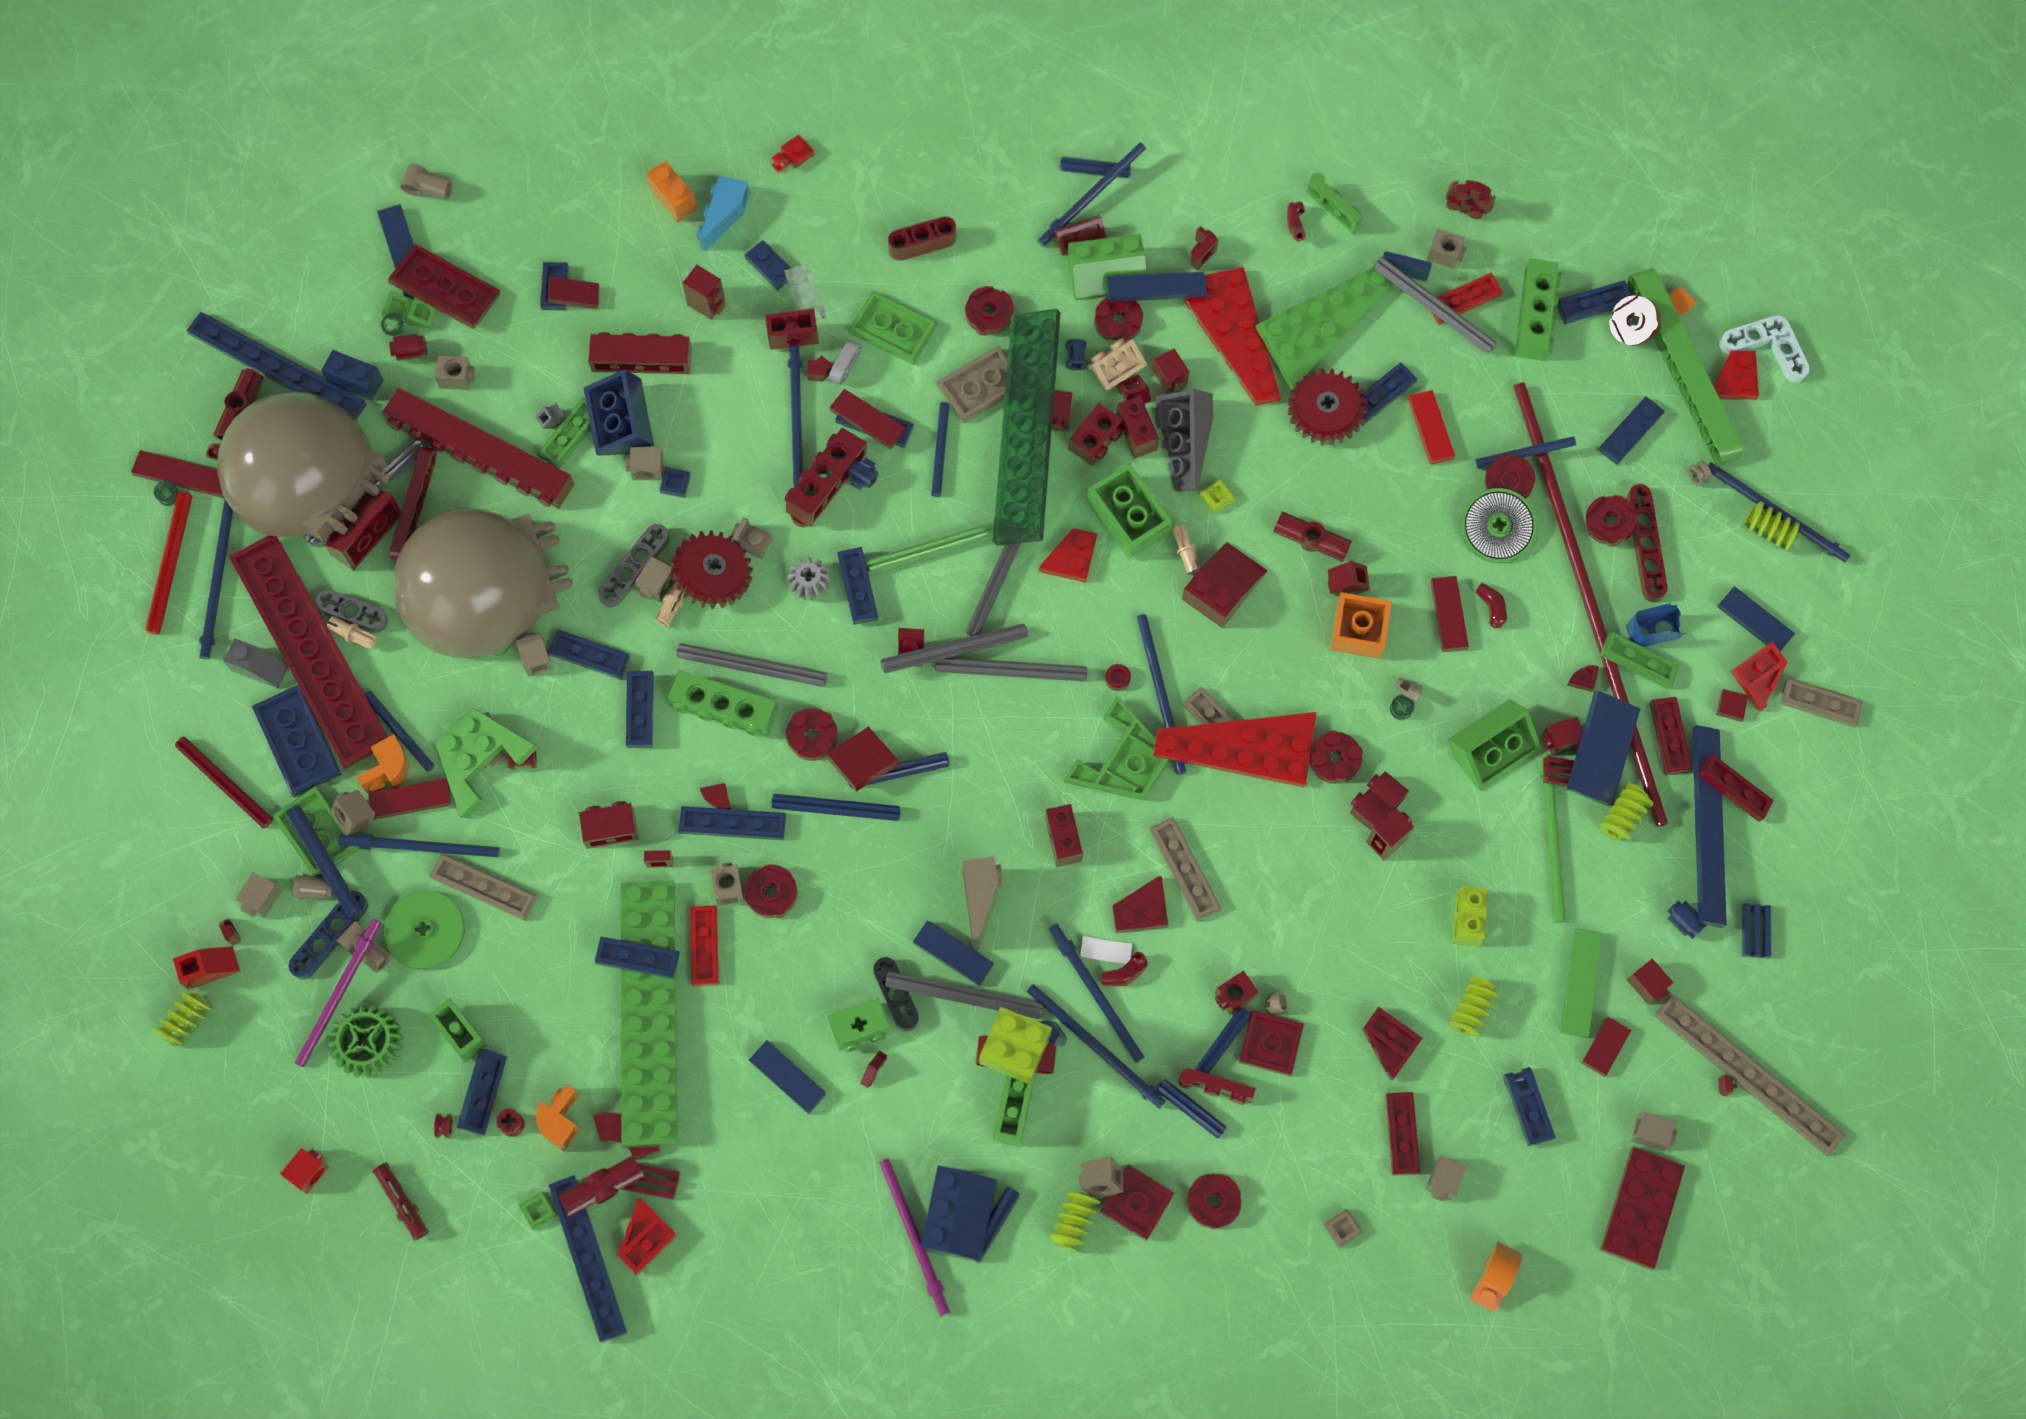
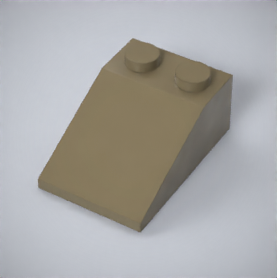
M995 857L963 861V879L973 950H979L998 896V887H1002L1001 865L995 864Z

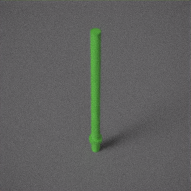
M1550 754L1541 755L1542 770H1540V777H1543V758L1552 756ZM1550 773V776L1554 777L1556 774ZM1543 783L1555 923H1565L1566 916L1554 785Z

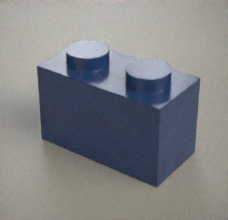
M333 349L321 369L325 379L371 401H373L384 381L376 366Z

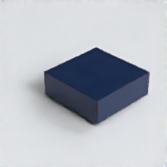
M666 467L660 493L685 498L691 477L690 472Z

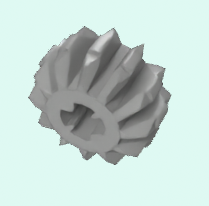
M809 556L806 559V563L798 559V567L790 566L789 568L791 574L787 575V582L791 583L789 590L791 592L796 591L798 599L804 594L808 601L811 599V595H815L819 599L821 597L820 591L827 592L828 586L826 584L831 581L830 576L827 575V566L821 567L822 564L819 559L812 563ZM811 576V581H806V577Z

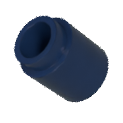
M1678 900L1667 910L1670 914L1667 919L1685 937L1688 935L1693 939L1707 926L1699 924L1698 911L1687 901L1681 903Z

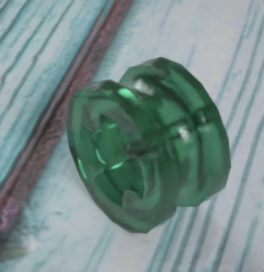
M392 312L383 317L381 328L385 334L396 336L402 332L405 322L401 315ZM394 318L399 321L397 325H400L399 329L393 328L389 330L387 328L389 323H386V320L392 321Z
M170 481L159 482L154 488L155 498L164 506L175 504L177 493L179 492L178 488ZM165 490H168L171 493L169 497H166L163 494Z
M1404 695L1396 696L1390 705V713L1397 720L1408 719L1414 710L1413 700ZM1399 702L1401 705L1408 706L1405 713L1403 710L1396 709Z

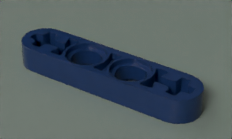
M351 891L356 901L359 899L358 902L361 907V912L357 916L348 919L341 913L342 908L339 902L290 959L288 967L292 975L298 979L305 980L317 971L338 946L339 943L336 940L354 921L358 922L368 909V901L362 893ZM336 918L344 920V927L340 931H332L330 927L331 922ZM318 939H325L327 942V946L322 952H315L313 950V944ZM309 951V953L317 959L313 961L305 953ZM306 962L307 970H299L296 966L297 963Z

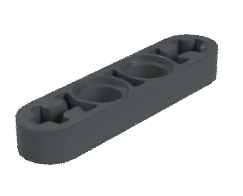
M653 524L648 527L601 585L599 597L605 606H618L636 585V579L651 556L656 559L668 545L669 534L663 525ZM660 532H661V535H662V538H663V539L660 540V539L657 538V539L653 542L654 539H653V536H652V535H653V534L658 535V534H660ZM638 551H647L649 553L648 559L637 561L635 555ZM623 570H631L633 572V577L628 581L621 580L619 575ZM614 581H616L620 586L616 588ZM607 591H608V592H613V591H614L615 594H616V597L613 598V597L610 596V597L607 599L606 592H607Z

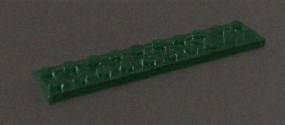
M1057 308L1015 314L1011 317L993 543L997 546L1043 541L1061 316Z

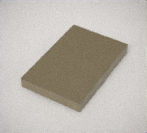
M997 346L937 381V387L964 424L1025 388L1026 383L1002 349Z

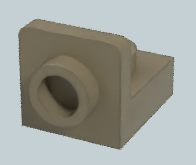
M744 517L740 524L736 523L731 533L733 543H741L739 546L740 550L746 549L747 553L761 559L773 539L771 533L750 525L749 520Z

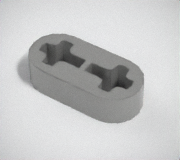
M852 340L847 341L831 369L829 380L839 385L844 383L859 357L861 344Z

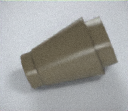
M304 873L302 876H295L293 896L299 897V900L332 898L333 892L325 880Z

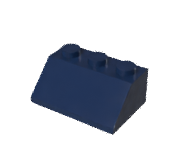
M624 369L584 387L596 455L630 454L631 447H651L654 445L640 377Z
M938 1165L921 1248L928 1253L981 1262L997 1180L966 1170Z

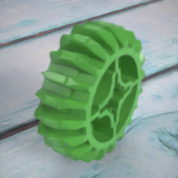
M361 1005L359 1013L352 1007L350 1008L351 1016L349 1017L344 1013L341 1014L340 1017L344 1021L341 1024L334 1022L333 1026L338 1030L337 1032H330L329 1036L335 1039V1041L328 1043L330 1049H335L330 1056L333 1059H338L335 1063L336 1066L339 1068L344 1067L343 1071L346 1074H350L353 1071L354 1076L357 1078L362 1075V1072L365 1077L370 1078L372 1070L377 1075H381L382 1070L380 1067L382 1065L387 1069L391 1068L387 1061L390 1058L395 1061L398 1060V1056L393 1052L394 1050H402V1046L396 1043L403 1039L402 1034L396 1033L401 1029L398 1023H394L396 1018L392 1014L387 1016L388 1011L384 1008L378 1011L376 1005H372L369 1011L365 1005ZM367 1021L378 1022L376 1026L372 1025L367 1029H360L357 1026ZM351 1031L353 1041L346 1051V1039ZM385 1032V1045L382 1051H380L378 1042L383 1037L382 1033ZM359 1033L368 1038L369 1044L373 1049L364 1045ZM365 1053H370L374 1056L373 1059L367 1061L353 1060L356 1056L360 1057Z

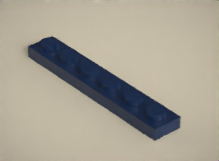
M573 1175L551 1183L548 1186L599 1341L602 1344L628 1332L587 1209L569 1217L558 1196L578 1185L577 1178Z

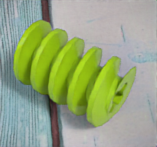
M1762 501L1751 508L1741 527L1749 523V532L1758 528L1759 538L1767 533L1766 542L1769 543L1776 538L1775 547L1778 548L1784 543L1786 544L1784 552H1786L1796 538L1800 524L1795 522L1789 526L1790 517L1780 521L1781 512H1777L1772 516L1773 508L1768 507L1763 511L1764 503Z
M1627 783L1626 789L1622 790L1620 794L1621 797L1617 798L1615 805L1610 808V814L1605 815L1604 822L1599 824L1600 830L1614 840H1621L1622 838L1630 840L1631 835L1627 830L1631 832L1637 830L1632 822L1641 824L1642 819L1638 814L1644 816L1648 814V811L1643 806H1653V802L1644 790L1634 784Z
M1472 976L1470 979L1471 984L1467 985L1465 989L1466 994L1461 996L1462 1003L1457 1004V1012H1454L1451 1016L1453 1021H1449L1447 1024L1460 1033L1479 1037L1481 1033L1475 1027L1484 1028L1486 1024L1480 1018L1490 1017L1485 1008L1494 1009L1495 1007L1489 1000H1498L1500 997L1494 992L1496 987L1491 982L1481 977Z
M190 989L191 994L181 993L185 1001L184 1003L174 1001L177 1011L169 1009L166 1011L170 1017L169 1020L159 1019L163 1026L162 1029L152 1027L156 1034L172 1046H174V1043L184 1045L181 1035L188 1037L192 1035L188 1029L189 1026L199 1027L195 1020L196 1017L205 1020L206 1016L202 1011L203 1009L213 1010L212 1005L192 989Z
M1078 1191L1068 1192L1066 1197L1071 1203L1066 1202L1062 1205V1208L1067 1213H1059L1058 1215L1059 1220L1063 1223H1055L1053 1227L1059 1234L1052 1233L1049 1238L1056 1245L1080 1254L1074 1248L1075 1245H1084L1079 1235H1088L1089 1233L1083 1228V1224L1092 1225L1093 1222L1087 1217V1214H1096L1097 1211L1091 1207V1204H1100L1101 1201Z

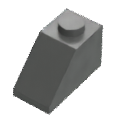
M234 638L223 660L232 672L275 688H279L288 669L287 663L257 646Z

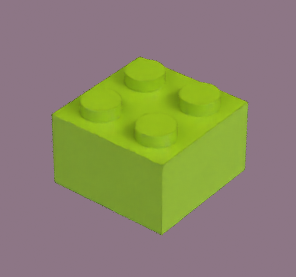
M1000 1007L980 1054L979 1064L1030 1085L1051 1036L1052 1028Z

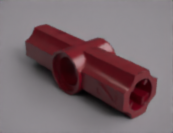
M242 369L233 391L225 397L224 403L226 407L213 435L215 438L222 441L225 431L233 419L247 406L254 403L264 380L263 375L252 369ZM238 404H243L240 408L235 409Z
M1283 511L1273 533L1299 543L1306 551H1318L1341 562L1344 561L1352 543L1349 539L1325 530L1319 522H1307ZM1307 534H1315L1318 539L1312 540L1308 538Z
M632 1155L608 1169L602 1168L590 1174L584 1179V1182L558 1196L567 1214L571 1217L595 1203L598 1205L610 1200L619 1193V1190L642 1179L644 1175Z

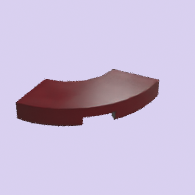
M600 1113L593 1115L600 1142L613 1141L622 1144V1114ZM659 1146L627 1148L636 1160L661 1152Z

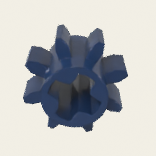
M866 457L863 461L856 459L847 473L851 477L850 481L852 482L850 485L859 490L863 487L871 488L879 474L875 470L876 463Z

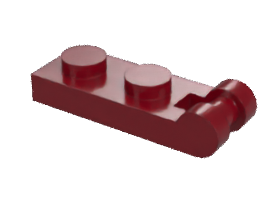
M1191 1068L1184 1069L1178 1079L1179 1085L1184 1089H1189L1192 1086L1204 1089L1203 1092L1207 1095L1219 1097L1222 1094L1230 1097L1229 1100L1231 1102L1245 1105L1246 1102L1251 1103L1256 1090L1254 1087Z

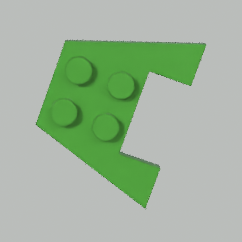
M1116 696L1103 720L1124 731V734L1100 772L1077 759L1065 777L1064 783L1144 801L1169 760L1152 756L1155 737L1122 700Z
M470 708L435 743L460 817L466 818L483 802V799L469 781L503 748L517 764H522L539 748V746L475 708Z

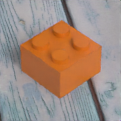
M1341 592L1336 604L1330 650L1380 659L1385 649L1391 601Z

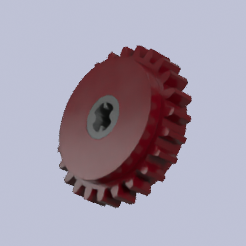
M1322 368L1319 375L1311 371V378L1304 375L1302 376V383H1295L1296 390L1291 389L1290 397L1292 398L1288 399V406H1290L1288 408V415H1291V424L1297 423L1295 431H1303V439L1309 435L1311 436V443L1319 439L1320 445H1324L1325 440H1329L1332 446L1335 439L1343 443L1345 435L1351 439L1353 435L1352 430L1355 432L1359 431V424L1364 423L1365 417L1363 416L1367 412V408H1365L1367 399L1363 398L1364 390H1358L1360 383H1351L1353 376L1350 375L1344 378V371L1337 375L1334 374V369L1332 368L1330 373H1325L1324 368Z
M710 530L707 536H705L703 531H700L698 538L691 534L688 539L689 541L684 539L681 547L678 546L676 549V555L672 559L674 564L671 568V572L675 573L672 580L675 582L679 581L677 590H685L683 597L686 598L690 595L692 597V604L700 601L702 608L707 603L710 604L711 609H714L718 603L721 608H725L727 602L733 605L736 599L740 600L749 588L748 584L752 580L750 575L753 571V567L749 566L751 558H744L747 550L739 549L741 543L736 542L734 544L732 536H729L727 539L724 538L723 532L715 536L713 530Z

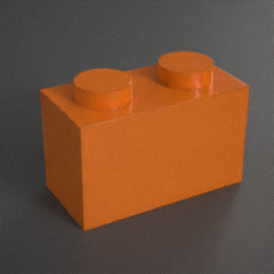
M667 161L646 173L650 190L677 222L697 210L694 194Z

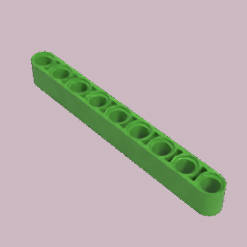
M1650 268L1629 275L1628 286L1632 296L1651 300L1659 310L1661 328L1653 339L1713 461L1720 465L1742 457V443L1657 271L1654 268Z

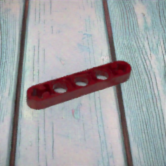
M421 447L418 453L390 547V560L397 561L403 545L417 528L436 464V449Z
M1635 484L1628 492L1627 499L1634 506L1636 516L1644 514L1650 520V523L1647 525H1642L1637 521L1636 529L1632 534L1642 594L1650 602H1659L1666 595L1668 585L1652 492L1644 484ZM1636 492H1639L1640 496H1644L1641 501L1642 507L1638 508L1640 505L1639 498L1634 497ZM1641 538H1650L1653 541V547H1643ZM1646 561L1655 562L1657 564V571H1648L1644 563ZM1653 578H1656L1654 581L1655 588L1660 589L1658 594H1655L1654 590H1650L1653 585Z

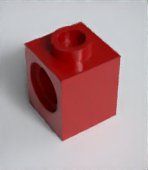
M300 1148L280 1175L300 1191L308 1194L329 1167L322 1163L325 1157L313 1148L309 1152Z

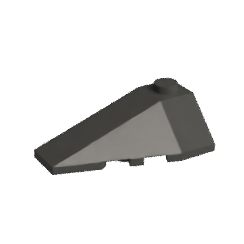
M1192 389L1156 396V423L1158 429L1162 430L1164 437L1162 445L1168 451L1170 459L1168 466L1176 492L1195 490L1199 487L1213 421V393Z

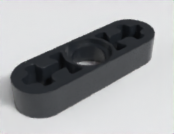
M882 957L874 964V976L896 1026L902 1031H912L919 1023L916 1007L907 991H903L904 996L899 1001H893L889 998L888 993L892 988L883 986V983H886V976L884 973L879 974L878 972L881 971V965L883 964L887 967L892 966L893 969L890 972L900 973L893 959ZM904 1005L907 1014L914 1015L911 1018V1024L907 1025L905 1021L900 1022L902 1012L900 1008L896 1011L893 1008Z

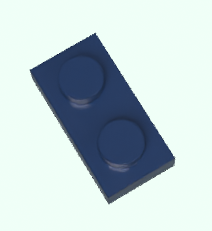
M764 240L760 241L745 254V259L777 291L796 277L795 271Z

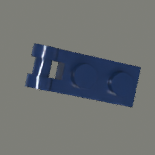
M1526 1067L1521 1069L1519 1073L1513 1074L1509 1072L1503 1074L1504 1083L1510 1093L1528 1147L1554 1140L1556 1137L1532 1069ZM1524 1082L1527 1089L1520 1091L1518 1084Z

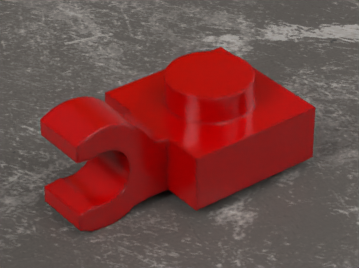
M798 134L780 147V152L771 158L774 162L772 167L777 172L782 171L789 164L797 168L814 156V150Z

